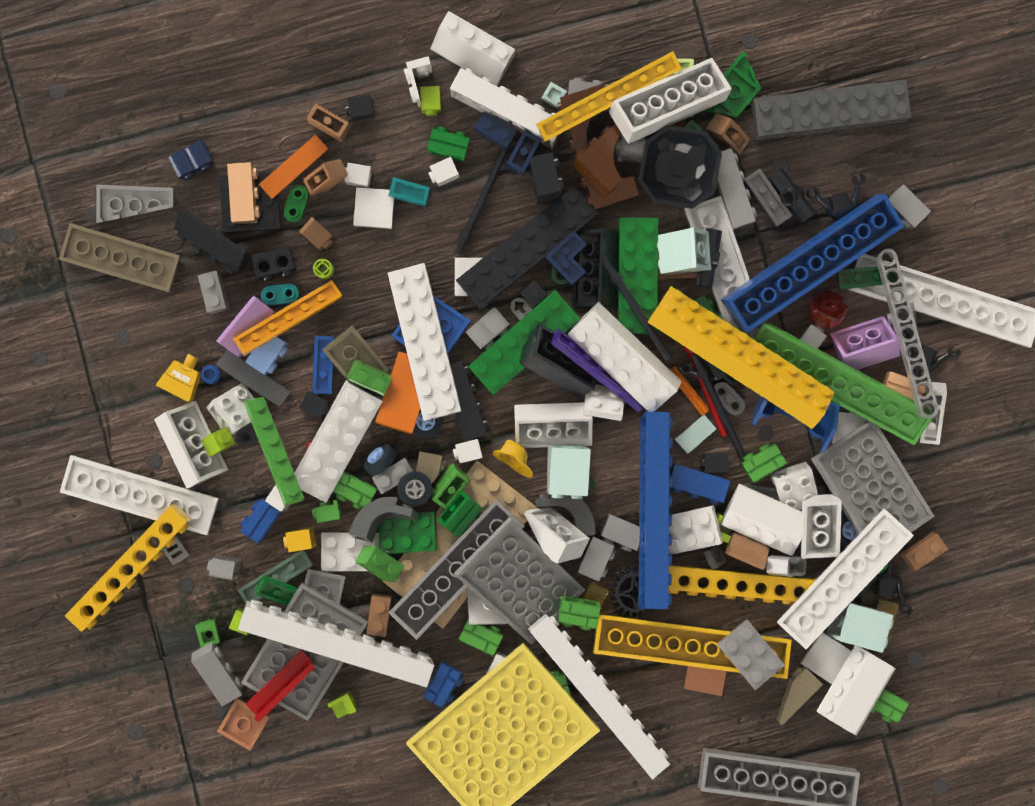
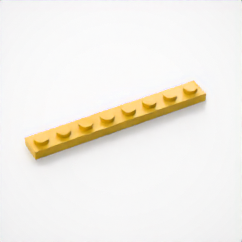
M674 51L536 123V126L545 142L608 109L614 100L660 81L682 68Z

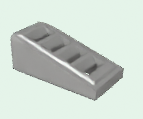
M165 525V529L168 532L173 531L172 525ZM178 535L174 537L176 541L170 546L172 547L177 544V548L170 552L169 548L165 546L162 550L173 566L190 556ZM153 537V538L155 539V541L157 542V544L159 545V544H160L159 539L156 538V537ZM181 550L182 554H180L176 558L172 556L173 554Z

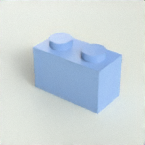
M276 337L252 351L245 362L264 375L272 374L278 365L276 362L279 357L283 358L286 354L288 343Z

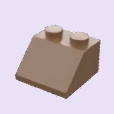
M731 531L730 541L726 543L723 552L764 570L770 547L759 541L749 539L741 533Z

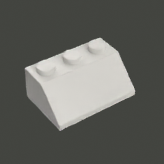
M833 494L815 495L802 502V559L838 557L840 555L842 501Z

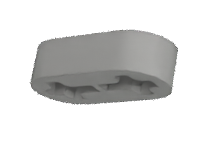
M522 298L514 299L510 305L511 311L519 321L533 310ZM515 302L524 303L522 306L525 310L524 314L520 310H514L516 307Z

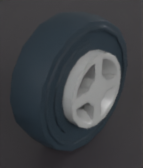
M412 471L401 477L398 482L397 491L404 503L410 506H419L429 500L432 494V484L425 474Z

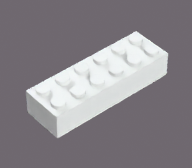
M710 58L614 100L609 114L629 144L659 131L667 125L677 123L726 101L732 88L713 58Z
M460 68L450 87L453 98L482 113L484 111L520 133L526 130L542 139L541 144L553 149L560 134L544 142L536 123L555 113L549 114L545 112V108L538 104L531 105L525 97L521 95L516 97L510 94L511 91L506 87L500 86L499 88L493 85L494 82L492 80L476 76L477 73L469 68H466V70Z
M599 302L572 327L568 334L648 412L657 410L680 387L682 381Z
M347 380L345 381L294 473L302 491L324 502L328 501L382 403L380 398Z

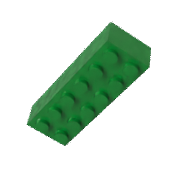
M619 218L618 272L622 275L623 282L649 320L657 308L658 218ZM617 287V320L633 335H649Z
M554 290L468 367L494 395L525 368V366L519 363L522 348L537 324L541 323L554 332L560 329L565 333L580 318L557 291Z

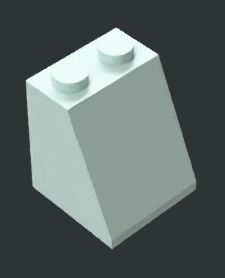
M689 228L658 235L657 248L660 257L658 268L661 274L673 275L711 270L709 231Z
M548 444L547 493L552 494V498H563V495H571L572 499H583V496H588L591 449L586 446Z
M850 602L828 626L826 634L841 642L883 653L884 648L888 644L889 630L893 626V615Z

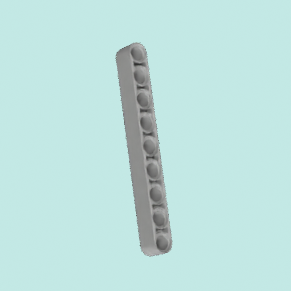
M885 249L877 256V266L917 413L921 418H933L938 413V405L898 257L895 251ZM884 254L891 257L890 264L883 262L882 256ZM888 273H893L896 276V282L892 283L888 280ZM893 292H899L901 294L900 301H895L893 299ZM899 310H902L906 313L905 320H900L898 318ZM904 329L911 331L912 336L910 339L904 338ZM909 348L916 350L917 355L915 358H911L908 355ZM914 367L921 369L922 374L920 377H916L913 374ZM921 385L927 389L925 396H921L918 393V388ZM926 404L932 408L930 415H926L923 411V407Z

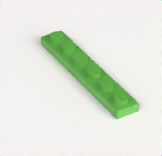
M264 397L246 400L244 403L284 506L303 501L304 496Z

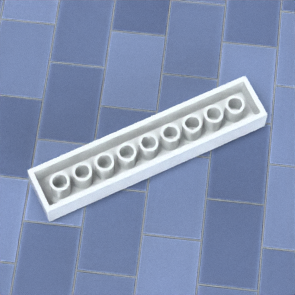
M257 600L246 602L238 630L420 686H428L434 663L429 654L418 651L417 654L411 652V649L405 646H400V648L392 646L393 643L386 640L381 642L375 641L374 637L363 634V637L358 636L351 629L339 630L337 629L338 626L326 623V625L318 623L319 620L308 617L304 619L300 617V614L292 611L284 613L281 612L282 609L270 605V608L262 606L263 603Z

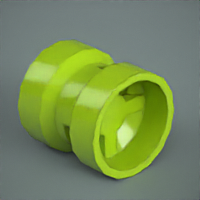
M319 259L313 265V272L320 279L326 280L333 276L334 267L328 260Z

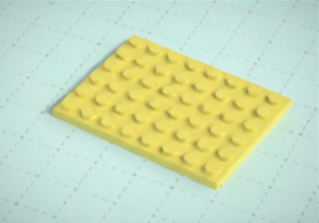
M522 643L411 737L406 744L462 806H511L596 735L600 728L529 648Z

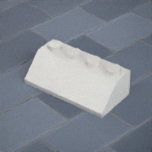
M449 11L442 21L430 48L433 52L461 68L473 70L477 73L476 76L492 80L495 86L499 84L515 56L514 48Z
M196 401L169 410L154 419L187 489L228 470L221 453L209 457L201 442L211 432Z
M584 403L514 405L516 443L524 448L548 447V444L592 446L593 418L592 416L583 415Z
M739 484L723 513L721 525L792 556L802 538V511Z
M855 645L817 712L857 736L896 668Z

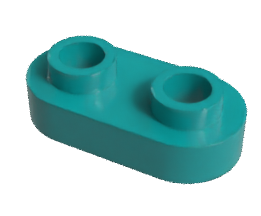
M293 284L267 286L261 292L262 301L270 306L291 304L297 301L300 296L299 289ZM288 290H292L290 297L286 296ZM269 292L273 293V298L271 299L267 298Z

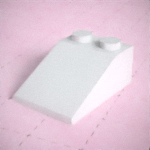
M545 506L525 511L524 515L543 552L549 556L551 561L558 564L582 556L590 538L551 506Z

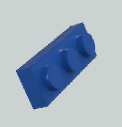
M315 336L312 389L314 394H332L334 363L322 349L331 343L335 337Z

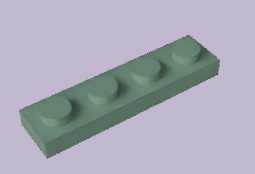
M300 550L238 589V592L245 603L247 601L251 602V600H258L262 597L255 595V589L264 575L285 583L314 564L306 551Z

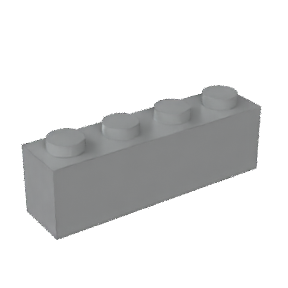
M731 148L721 152L722 158L716 187L719 196L722 197L732 229L735 230L753 224L756 221L757 214L755 208L750 205L749 200H751L749 190L745 189L743 184L745 182L744 174L742 171H739L737 166L739 163L736 153H733Z

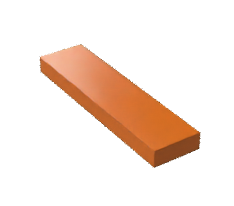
M315 134L259 184V187L272 200L328 150L327 146Z

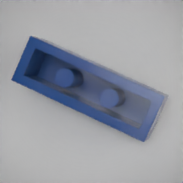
M677 464L672 465L670 472L672 487L670 491L681 494L683 490L689 492V497L700 499V496L708 498L707 502L716 505L719 502L724 503L730 480Z

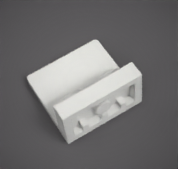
M429 56L406 62L407 68L404 69L408 85L412 84V87L409 88L413 103L417 102L418 107H421V101L414 77L425 78L429 76V73H432Z
M241 383L212 400L206 408L221 429L227 427L231 436H234L239 429L251 423L244 403L246 400L254 399L248 388Z
M807 462L776 470L770 474V478L776 486L779 502L797 510H802L803 501L818 495L813 472Z

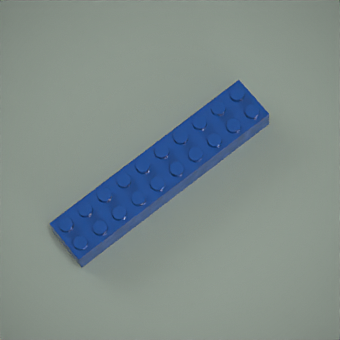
M877 194L723 297L721 301L741 332L748 333L905 226L887 195Z
M645 412L640 416L638 609H668V605H671L672 602L671 593H668V587L672 583V575L669 574V566L672 564V555L669 554V546L672 545V535L669 534V526L672 525V515L669 514V507L672 506V495H669V487H672V476L669 475V468L672 467V456H669V448H672V437H669V429H672L673 424L672 417H669V412Z

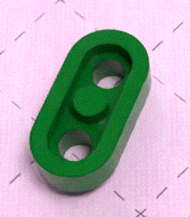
M295 185L289 191L284 208V216L291 223L301 221L304 216L309 199V192L304 186ZM297 191L302 192L300 197L295 196ZM292 209L296 210V214L294 216L290 215V211Z

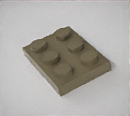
M353 325L322 349L347 380V375L355 359L381 371H389V368ZM349 381L350 383H352V384H354V385H356V386H358V387H360V388H362V389H364V390L366 389V388L363 387V386H360V385H358V384H356V383H354V382Z

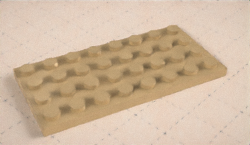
M476 461L467 472L471 481L463 491L483 507L481 514L498 499L525 524L527 522L524 515L525 511L537 508L479 461ZM440 507L436 512L437 551L404 553L398 561L404 567L397 581H382L401 597L459 539L438 522V518L445 511L443 507ZM467 588L434 621L442 629L467 599Z

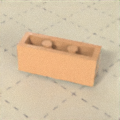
M251 162L227 164L231 222L233 224L258 223L257 218L260 217V208L256 206V198H259L258 187H255V179H258L257 168H254Z

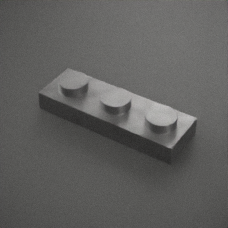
M761 169L745 178V184L775 227L793 216L781 202L780 196Z

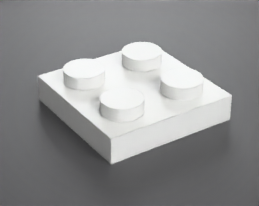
M595 384L594 390L585 395L583 415L621 421L624 400L606 386Z

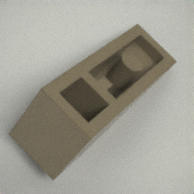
M420 451L416 471L425 474L430 479L431 484H433L440 475V471L444 472L446 460H443L442 455Z
M805 666L797 667L791 673L792 677L789 679L776 719L781 725L823 685Z

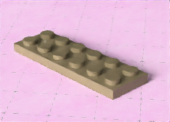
M69 223L59 256L61 261L169 293L171 292L181 259L180 255Z

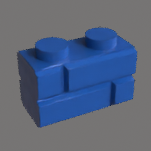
M266 499L257 500L251 508L253 512L250 517L246 516L240 524L242 526L240 532L258 544L263 542L282 514L281 511L265 502Z
M442 661L423 697L444 708L445 704L450 705L454 694H452L454 687L459 688L463 677H461L462 671Z

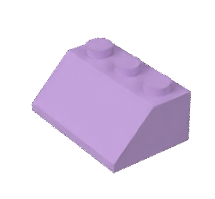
M253 296L216 341L241 358L243 354L233 341V338L276 312L259 298Z
M884 316L830 333L837 359L856 370L900 356L897 336Z

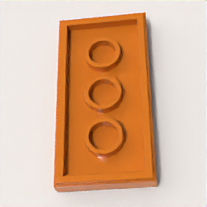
M399 351L391 373L392 380L383 396L375 423L412 434L421 408L408 355Z

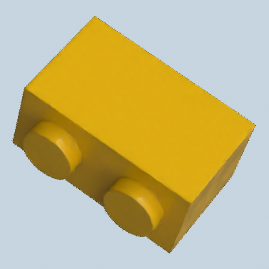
M314 527L289 531L286 533V537H283L284 546L288 548L289 552L312 549L317 546Z

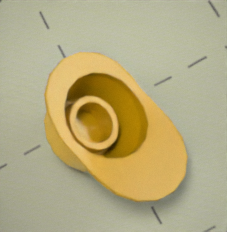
M507 440L500 450L493 451L494 457L510 466L519 474L528 478L533 477V472L526 465L527 452L520 444Z

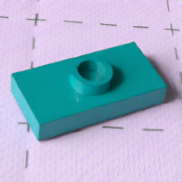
M393 177L388 197L425 207L430 187Z

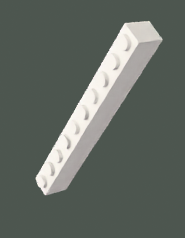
M544 614L528 630L653 780L670 765L666 760L669 756L662 748L658 750L655 747L656 740L650 733L646 736L642 731L645 727L638 719L634 721L631 718L632 711L626 704L622 706L618 702L620 697L614 690H608L606 687L608 682L603 676H597L593 672L596 668L589 660L584 661L581 657L584 653L577 645L573 647L570 644L571 638L565 630L560 632L557 628L559 623L553 616L548 617Z

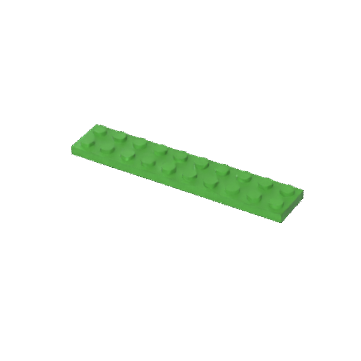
M767 321L763 322L753 338L767 349L778 354L784 360L795 365L798 369L834 391L835 393L831 399L832 402L913 445L916 444L933 419L921 418L917 413L914 400ZM925 406L923 407L924 413L930 415L932 410Z

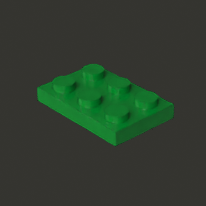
M418 513L417 522L398 517L386 519L379 525V549L386 554L437 551L436 513Z

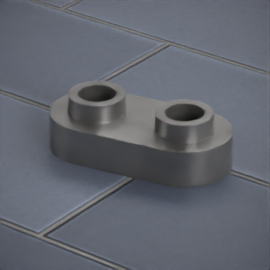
M720 382L714 385L717 394L720 388L724 389V395L718 394L724 409L729 414L739 415L744 411V400L729 384ZM733 402L738 404L737 409L731 407Z

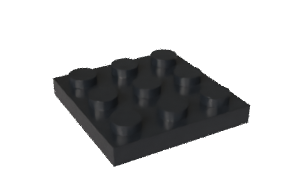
M272 172L258 173V179H255V187H258L259 190L256 206L260 208V217L257 218L258 223L233 224L231 222L228 175H219L223 233L281 230L279 194L271 200L259 187V184Z

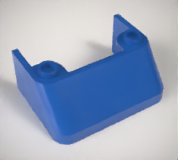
M761 395L759 396L754 410L752 425H756L760 416L764 418L771 417L774 411L799 421ZM832 401L825 415L813 429L808 428L814 438L822 440L820 451L823 453L837 431L840 405Z

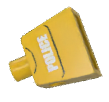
M188 354L184 363L174 360L159 379L156 386L187 402H193L201 378V372L194 369L198 358Z

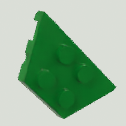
M745 51L737 57L723 74L732 88L726 101L703 110L704 112L717 113L736 119L761 90V86L754 76V70L747 60Z

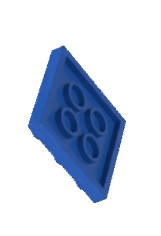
M434 296L449 355L471 323V320ZM399 324L391 336L405 345Z

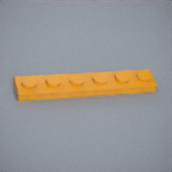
M331 280L233 338V341L243 356L338 301L342 298V294Z

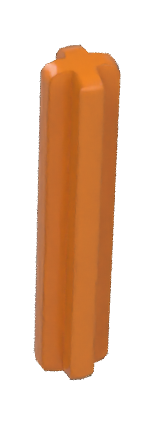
M672 367L670 371L682 381L679 388L700 415L706 414L709 411L707 405L678 368Z

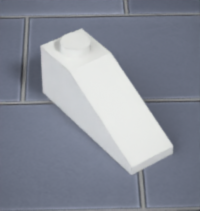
M931 382L938 405V413L920 436V443L940 445L947 388L946 383ZM928 404L925 405V407H927V408H929V409L932 410V408H931L930 405H928Z

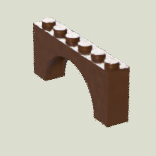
M603 83L560 97L561 102L557 103L559 111L605 87V84ZM591 118L566 130V133L570 132L572 139L569 140L572 151L576 150L578 153L581 149L585 151L588 148L587 128ZM582 176L583 187H588L590 193L586 195L589 206H594V209H598L638 196L634 177L622 178L623 180L618 187L604 199Z
M683 119L671 126L683 127L686 121ZM614 121V125L611 128L607 126L600 133L601 137L599 139L595 137L587 145L589 148L585 151L581 149L574 156L576 160L572 165L604 199L623 180L619 176L613 160L615 144L623 136Z

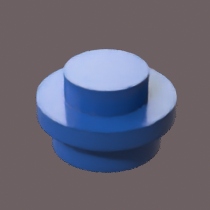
M207 365L201 371V378L207 384H214L220 379V370L214 365Z

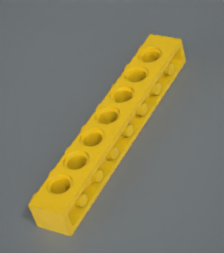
M175 503L169 506L75 604L65 617L81 632L86 628L90 630L98 622L96 618L99 615L104 616L111 609L109 605L113 601L116 603L124 595L122 591L126 587L130 589L137 582L135 578L139 573L143 575L150 568L148 564L152 560L156 562L163 555L161 552L165 546L169 548L176 541L174 537L178 533L183 534L189 528L188 522L191 518ZM166 523L172 525V532H168L165 529ZM153 537H156V538L159 539V541H160L159 546H156V545L153 544V542H152V538H153ZM140 551L146 553V560L140 558ZM127 564L133 567V573H129L126 570ZM114 578L120 581V587L114 585ZM100 592L106 594L107 600H103L100 597ZM87 606H91L93 608V614L87 611Z
M671 565L669 566V574L672 575V583L668 587V593L679 594V591H686V595L698 596V593H706V597L715 598L717 594L725 595L724 598L736 599V596H741L747 601H755V598H762L763 602L767 603L782 600V604L793 605L800 597L795 596V588L801 586L803 594L816 579ZM685 575L688 577V583L681 586L679 578ZM702 577L707 578L708 581L705 587L698 586V580ZM721 579H725L727 583L724 589H718L717 583ZM740 581H744L746 584L745 589L742 591H738L736 588L737 583ZM758 583H763L765 586L764 591L761 593L756 592V585ZM783 585V592L777 595L775 593L776 586Z

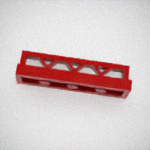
M303 649L246 703V706L255 714L254 719L257 722L261 721L315 668L316 662Z

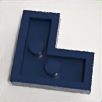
M575 231L568 235L545 257L571 286L586 273L574 260V257L587 245Z

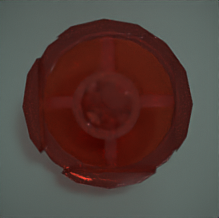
M825 290L824 293H819L818 291L810 300L808 313L813 323L819 327L831 329L840 325L848 314V304L846 306L843 303L844 298L835 292Z

